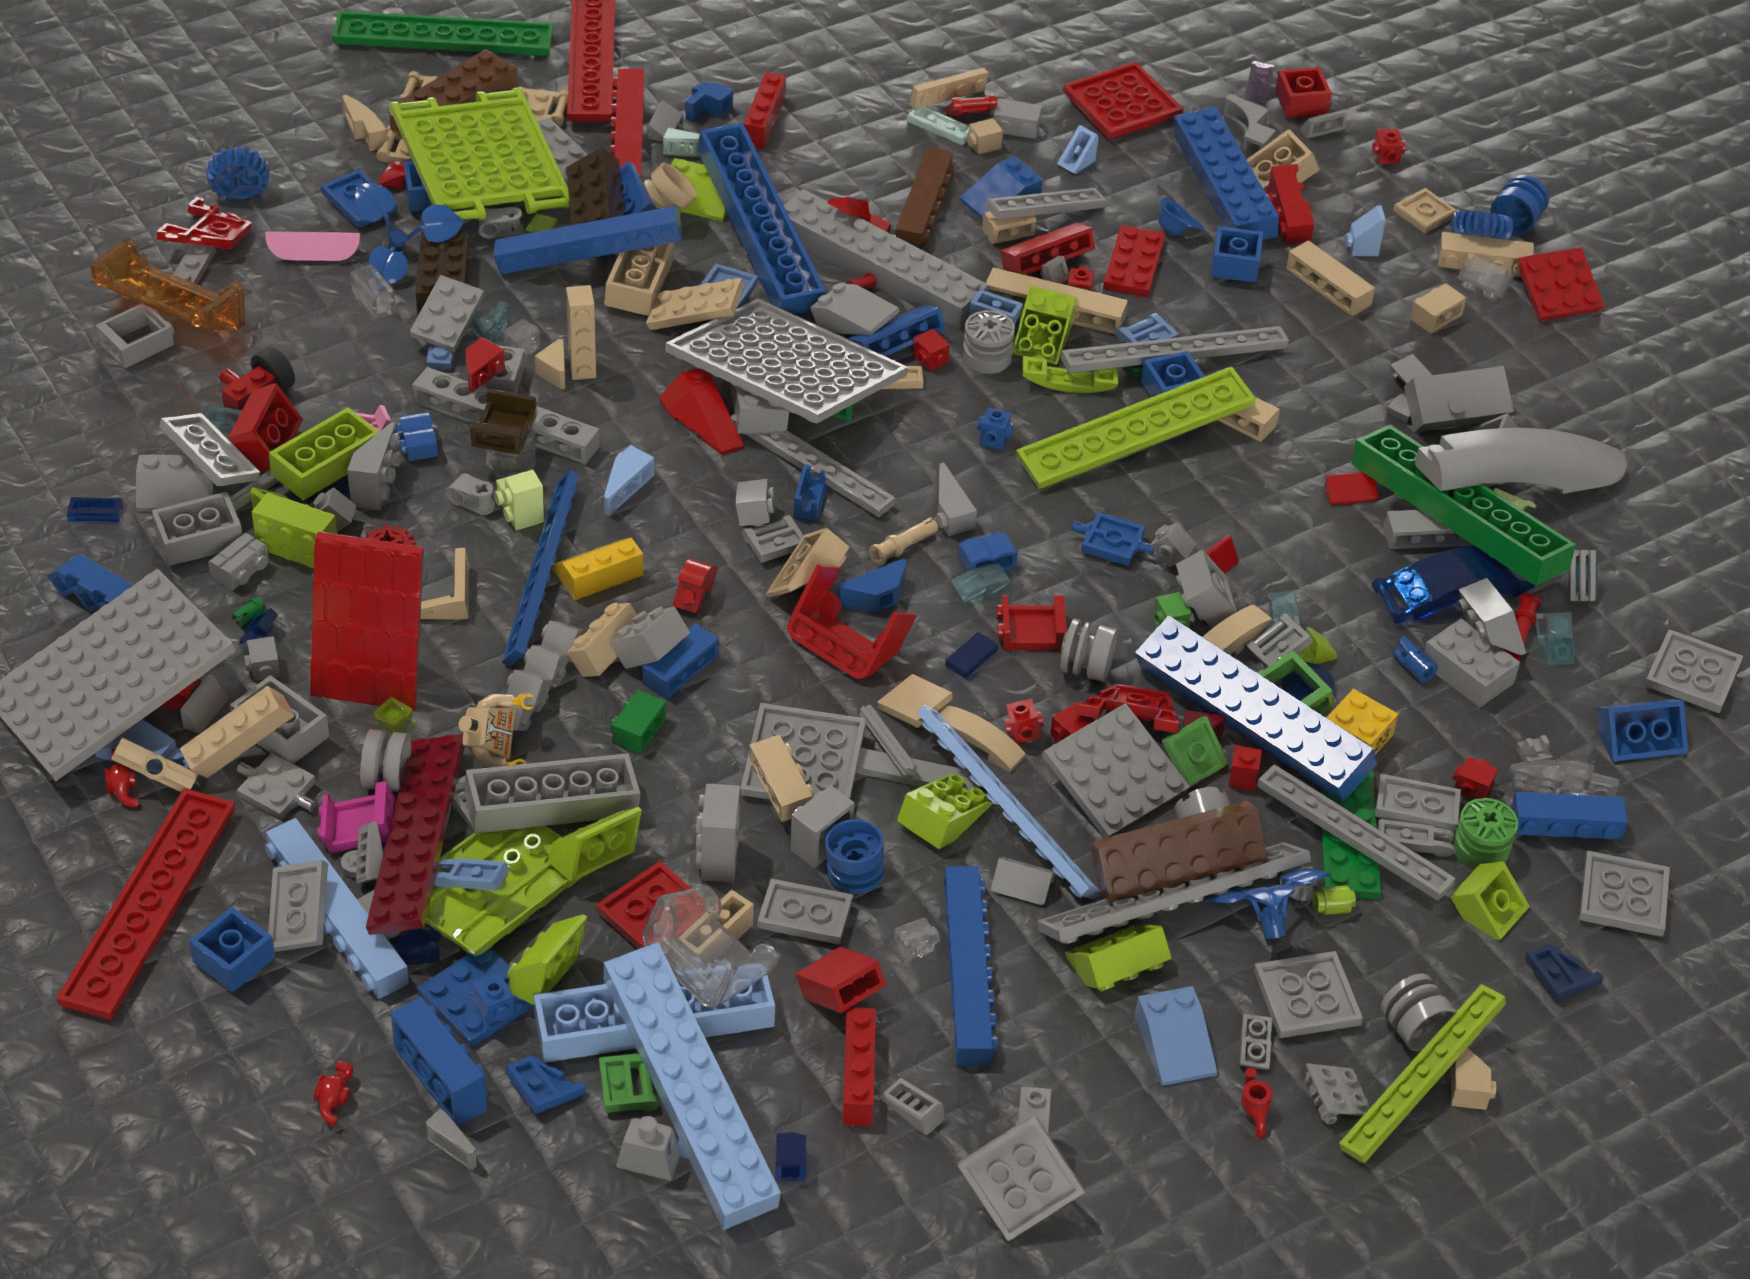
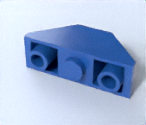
M901 559L838 584L837 596L841 601V606L876 613L896 605L906 580L907 561Z

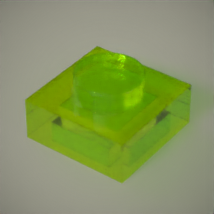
M392 697L374 712V720L394 732L412 717V708Z

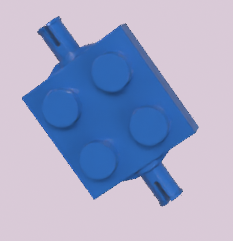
M1098 512L1095 519L1089 525L1074 521L1071 531L1085 534L1081 552L1129 566L1133 556L1138 551L1152 556L1155 552L1151 544L1142 542L1146 526Z

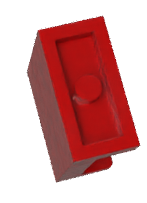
M1002 595L1001 605L996 607V620H1001V623H998L997 638L1002 639L1003 649L1061 650L1063 639L1067 632L1064 595H1054L1053 606L1008 605V595Z

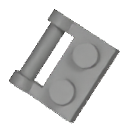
M790 515L783 516L779 521L760 527L742 529L744 541L749 543L761 563L793 553L804 536Z
M1285 613L1278 618L1279 621L1254 641L1250 640L1244 645L1248 653L1260 661L1266 668L1274 664L1279 657L1287 655L1291 651L1298 654L1313 642L1311 636Z

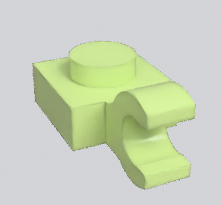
M1497 488L1494 490L1495 493L1523 511L1527 506L1537 507L1531 501L1522 500Z

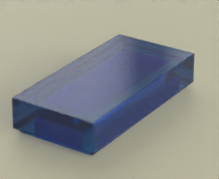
M71 497L67 518L68 521L119 522L123 501L122 498Z
M977 632L946 659L945 666L966 679L998 651V644Z

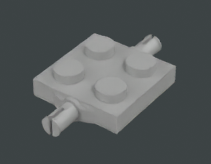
M271 753L256 768L244 762L238 765L237 772L248 777L237 789L240 798L281 820L290 810L297 806H301L309 810V812H313V809H316L317 802L306 797L309 789L316 783L315 776L274 753Z

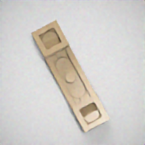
M947 705L938 711L962 739L989 753L988 761L1002 769L1011 772L1025 757V752L1009 736L983 718L966 710Z

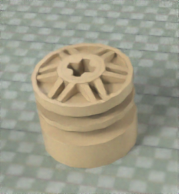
M661 163L651 174L652 180L647 179L643 182L655 205L653 210L676 206L680 215V207L686 208L697 197V192L691 182L679 170L668 163Z

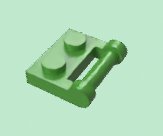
M640 1054L599 1058L605 1113L638 1109L651 1112L658 1108V1099L654 1095L652 1080ZM632 1068L639 1070L642 1095L634 1096L630 1071Z

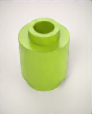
M1347 885L1321 887L1313 892L1314 910L1316 913H1322V915L1350 913L1352 907L1356 905L1355 893L1353 890L1350 891Z

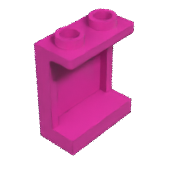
M387 781L376 783L375 795L335 803L329 794L323 795L322 806H319L321 826L317 829V835L320 843H324L329 854L358 848L359 827L377 821L381 843L387 842L396 800Z

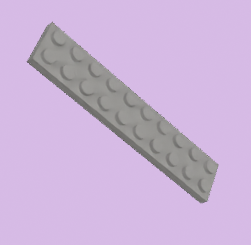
M1282 842L1265 848L1267 860L1113 902L1103 899L1037 920L1039 932L1061 943H1072L1078 940V936L1084 934H1100L1103 932V928L1109 926H1125L1129 923L1128 920L1134 918L1146 919L1154 915L1153 912L1159 910H1174L1179 907L1178 904L1184 902L1195 903L1204 899L1203 896L1209 894H1224L1228 892V888L1234 886H1249L1253 884L1255 879H1270L1278 875L1277 872L1283 870L1295 871L1301 869L1302 864L1311 862L1310 852Z

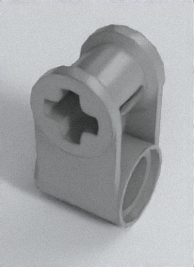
M516 207L485 209L486 219L479 220V233L486 239L522 235L524 232L520 222L522 212Z
M463 473L446 489V497L456 506H461L480 515L490 514L495 509V502L491 497L493 486L489 482Z

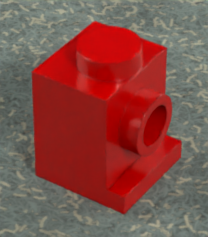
M1083 266L1077 269L1071 268L1068 286L1092 291L1094 271H1090Z

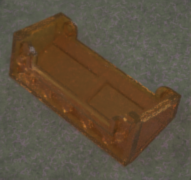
M126 237L91 262L92 283L205 331L214 332L240 329L245 325L243 284L233 281L228 285V288L223 287L219 290V294L148 265L147 254L142 253L140 255L134 247L137 245V240Z

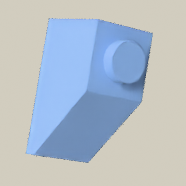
M1376 206L1351 224L1350 232L1346 233L1345 244L1346 247H1349L1351 256H1379L1386 221L1382 206Z

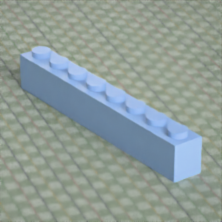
M294 818L267 831L265 850L271 860L275 859L278 862V867L318 860L328 863L324 932L326 934L330 933L336 949L340 953L344 952L346 954L350 968L354 972L358 971L360 973L365 988L368 991L372 990L377 998L380 999L408 985L407 965L383 934H368L366 929L368 913L298 820Z

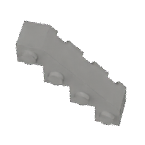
M549 620V623L545 625L541 635L543 639L542 644L532 645L531 649L527 650L524 657V670H514L506 683L508 688L506 694L513 695V697L523 693L534 696L524 699V705L534 707L533 709L522 710L513 705L512 708L516 709L513 730L526 731L531 725V719L529 718L534 711L540 712L549 699L548 691L551 686L557 687L566 674L565 667L567 663H573L567 651L574 645V640L577 637L586 633L585 630L559 621Z

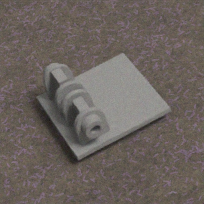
M1306 1064L1308 1072L1305 1074V1083L1311 1092L1315 1106L1319 1107L1318 1111L1322 1121H1326L1327 1124H1333L1337 1121L1338 1114L1364 1116L1370 1109L1368 1100L1363 1093L1353 1068Z

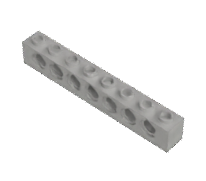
M429 367L412 384L414 403L469 423H473V421L479 422L487 405V388L481 386L472 393L469 391L468 381ZM537 407V417L525 443L586 465L600 447L599 428Z

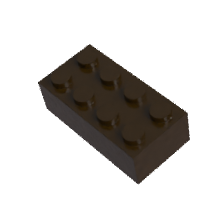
M601 147L566 167L572 225L625 215L620 164L615 156Z
M421 232L416 283L417 315L420 314L440 275L467 284L470 257L468 233L458 232L447 241L434 243L428 241L424 232Z

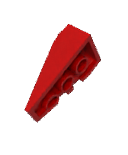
M695 368L681 372L659 397L660 403L674 420L678 418L685 424L687 430H694L701 436L703 442L719 454L723 455L744 448V444L722 397L707 371Z

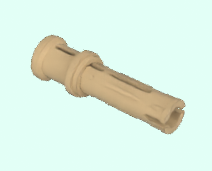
M929 517L897 536L889 535L884 542L871 545L869 547V555L876 565L882 566L886 563L887 559L893 556H900L908 546L937 532L938 525L935 520L932 521V518Z

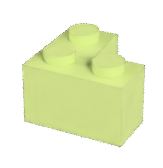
M534 470L496 480L497 491H494L495 501L498 506L501 505L503 507L506 521H511L515 530L544 522L543 485Z

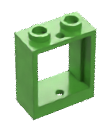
M1294 651L1279 657L1274 664L1258 672L1259 675L1274 684L1295 669L1315 690L1301 700L1302 703L1319 714H1322L1334 705L1332 689Z

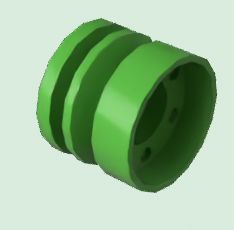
M1481 798L1467 803L1461 811L1458 828L1453 840L1456 858L1472 870H1475L1479 864L1504 862L1506 864L1518 830V819L1515 812L1508 805L1495 799Z

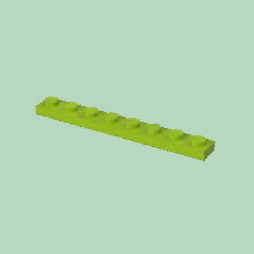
M1481 984L1339 1142L1340 1149L1365 1163L1505 1006V996Z

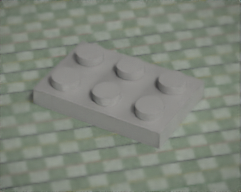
M440 275L410 330V336L455 352L485 296L484 290Z
M1380 774L1374 817L1432 825L1436 828H1444L1456 833L1461 790Z
M318 860L273 868L268 933L273 938L275 952L323 945L327 862Z
M771 879L758 918L757 928L840 945L853 902V895Z

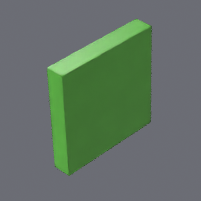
M1207 716L1197 719L1180 729L1178 733H1173L1162 740L1172 764L1190 787L1229 764Z

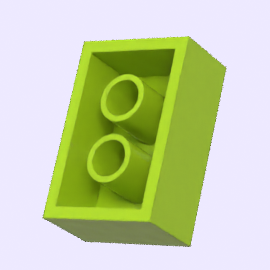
M268 492L252 510L255 540L258 539L265 543L269 553L304 564L310 568H314V547L317 532L337 534L335 515Z

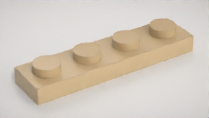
M980 68L913 86L910 106L918 109L948 101L952 98L985 91L988 71Z

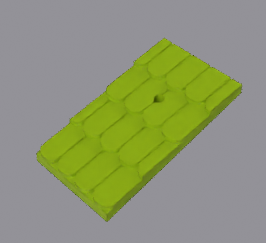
M546 826L473 833L440 857L439 864L443 859L458 860V858L501 861L507 864L510 869L498 891L458 887L447 889L434 884L425 924L430 925L445 938L461 946L467 953L475 957L483 954L505 934L509 935L539 908L545 907L567 887L570 888L581 879L578 878L570 882L549 863L552 844L562 836ZM438 864L437 873H438V872H439V873H440V872H443V871H441V869H440V867H439V864Z

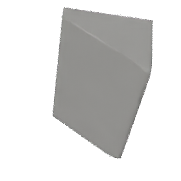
M661 101L648 124V138L663 142L667 129H677L683 114L667 102Z
M1348 110L1310 118L1301 126L1300 131L1306 138H1311L1345 129Z
M209 674L180 709L183 728L196 733H202L227 702V694L213 675Z

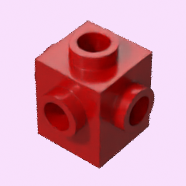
M1377 129L1375 140L1372 143V153L1376 155L1378 163H1400L1401 155L1405 153L1406 145L1405 141L1401 139L1399 130Z
M1032 699L1006 705L1009 717L1004 719L1007 734H1013L1016 744L1031 742L1041 738L1039 728L1044 727L1041 711L1035 712Z

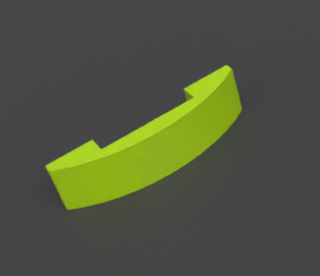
M1023 356V376L1049 389L1072 393H1095L1118 387V368L1068 373L1067 369L1047 367V359Z

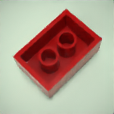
M274 383L254 389L251 392L228 439L260 473L270 470L269 452L295 438L303 418L279 385Z

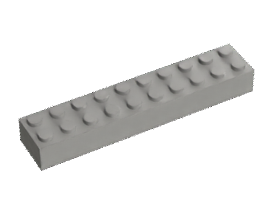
M805 189L784 204L805 249L860 278L868 273L873 274L877 281V287L917 308L923 305L940 307L944 322L959 330L969 318L970 302L981 289L988 292L989 284L857 216L844 213L827 204L826 200Z

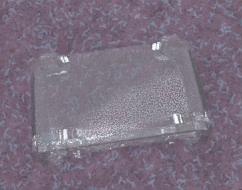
M706 885L659 896L645 926L643 942L645 947L659 942L676 979L704 1006L711 1008L723 1004L772 972L781 955L768 944H760L754 948L752 953L749 952L717 921L722 909L721 901L718 895Z

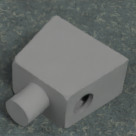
M651 1116L631 1119L616 1167L671 1181L680 1158L673 1128L658 1124L655 1118Z

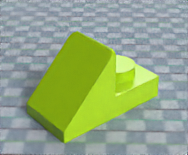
M1306 627V632L1311 636L1313 642L1297 655L1308 666L1337 659L1338 655L1327 638L1312 628Z

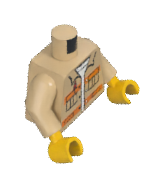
M523 693L517 697L509 694H491L479 701L477 707H469L467 709L466 716L459 720V729L464 732L463 746L471 750L478 764L487 768L527 764L523 759H517L512 762H507L506 760L510 758L516 709L512 707L515 705L522 710L533 709L534 707L524 705V699L526 697H534L532 694Z

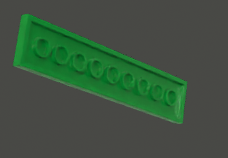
M338 11L332 34V42L342 45L482 52L486 49L496 54L512 53L516 55L550 56L554 23Z

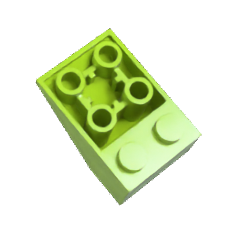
M1030 285L1012 354L1022 357L1047 359V363L1058 365L1062 350L1073 325L1079 303L1077 297Z
M950 773L907 793L897 822L940 849L953 843L993 802L979 788L970 786L971 789L968 791L962 787L964 783L967 784L964 782V778Z

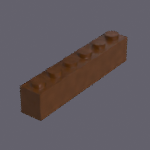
M927 147L895 229V236L921 250L924 243L928 244L929 229L934 228L935 215H939L941 202H944L946 188L950 186V174L954 175L956 161H953V151Z

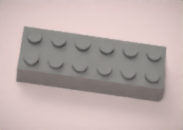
M629 753L466 770L464 794L474 833L600 820L616 812L639 807L640 790Z

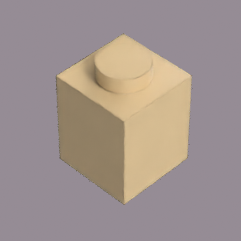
M993 118L969 124L967 142L978 155L1002 149L1003 130Z

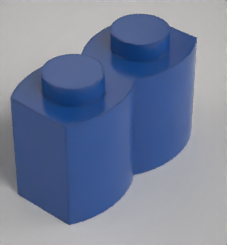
M429 411L399 416L400 424H396V431L400 434V438H403V440H400L402 455L407 454L408 461L437 457V441Z
M1004 532L991 533L984 538H970L959 544L958 558L970 577L985 576L993 571H1006L1012 569L1017 564L1018 552Z

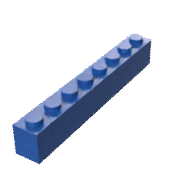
M672 206L495 240L493 257L500 275L678 242L681 241L682 223L677 207Z
M979 866L945 867L944 895L956 1066H991L992 1054H997L998 1049L997 1036H992L991 1031L996 1028L995 1013H990V1007L994 1006V991L988 990V984H992V967L986 966V961H990V944H985L984 939H988L989 928L988 922H983V917L987 915V901L981 900V895L985 894V878H980Z

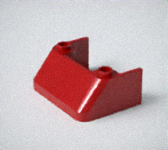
M817 564L788 621V634L791 638L850 676L857 679H866L899 652L917 615L914 613L893 612L885 630L877 636L875 642L870 641L836 619L841 610V601L830 589L841 568L835 565Z

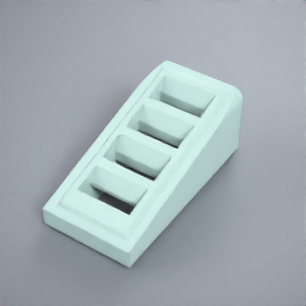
M668 128L663 137V154L669 156L700 157L697 150L699 134Z

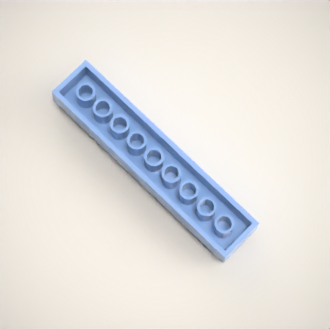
M659 942L604 962V981L722 1229L725 1230L778 1208L781 1192Z

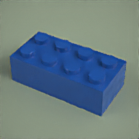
M419 997L391 1012L394 1049L456 1126L459 1127L486 1112V1098L488 1097V1092L485 1088L486 1073L480 1064L475 1065L471 1060L464 1044L459 1045L455 1040L448 1024L443 1025L439 1020V1015L434 1006L431 1004L428 1006L423 998Z

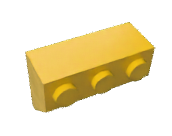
M632 538L621 539L555 563L552 569L575 601L643 576V553Z

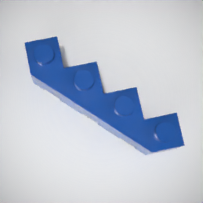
M82 554L69 558L47 575L62 597L74 592L89 613L101 609L102 606L108 604L133 586Z

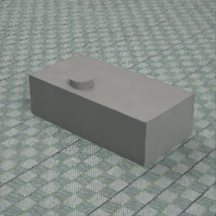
M1504 366L1416 377L1404 386L1414 432L1485 423L1507 413L1510 416L1514 412Z

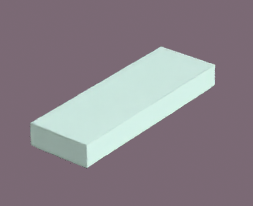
M926 107L913 109L907 115V122L962 146L967 142L969 126Z

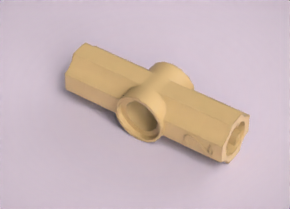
M123 737L111 758L179 792H182L184 788L191 790L198 773ZM151 759H159L163 764L162 770L157 774L150 773L147 770V763Z

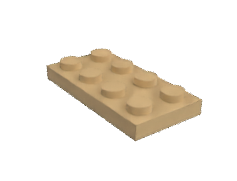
M742 278L726 279L721 282L705 283L699 286L684 287L672 291H662L656 297L646 324L649 330L733 316L745 283Z

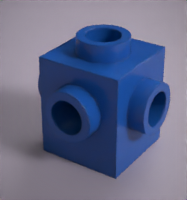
M988 408L985 416H980L977 430L980 431L979 445L1003 450L1007 439L1011 438L1014 424H1011V413Z

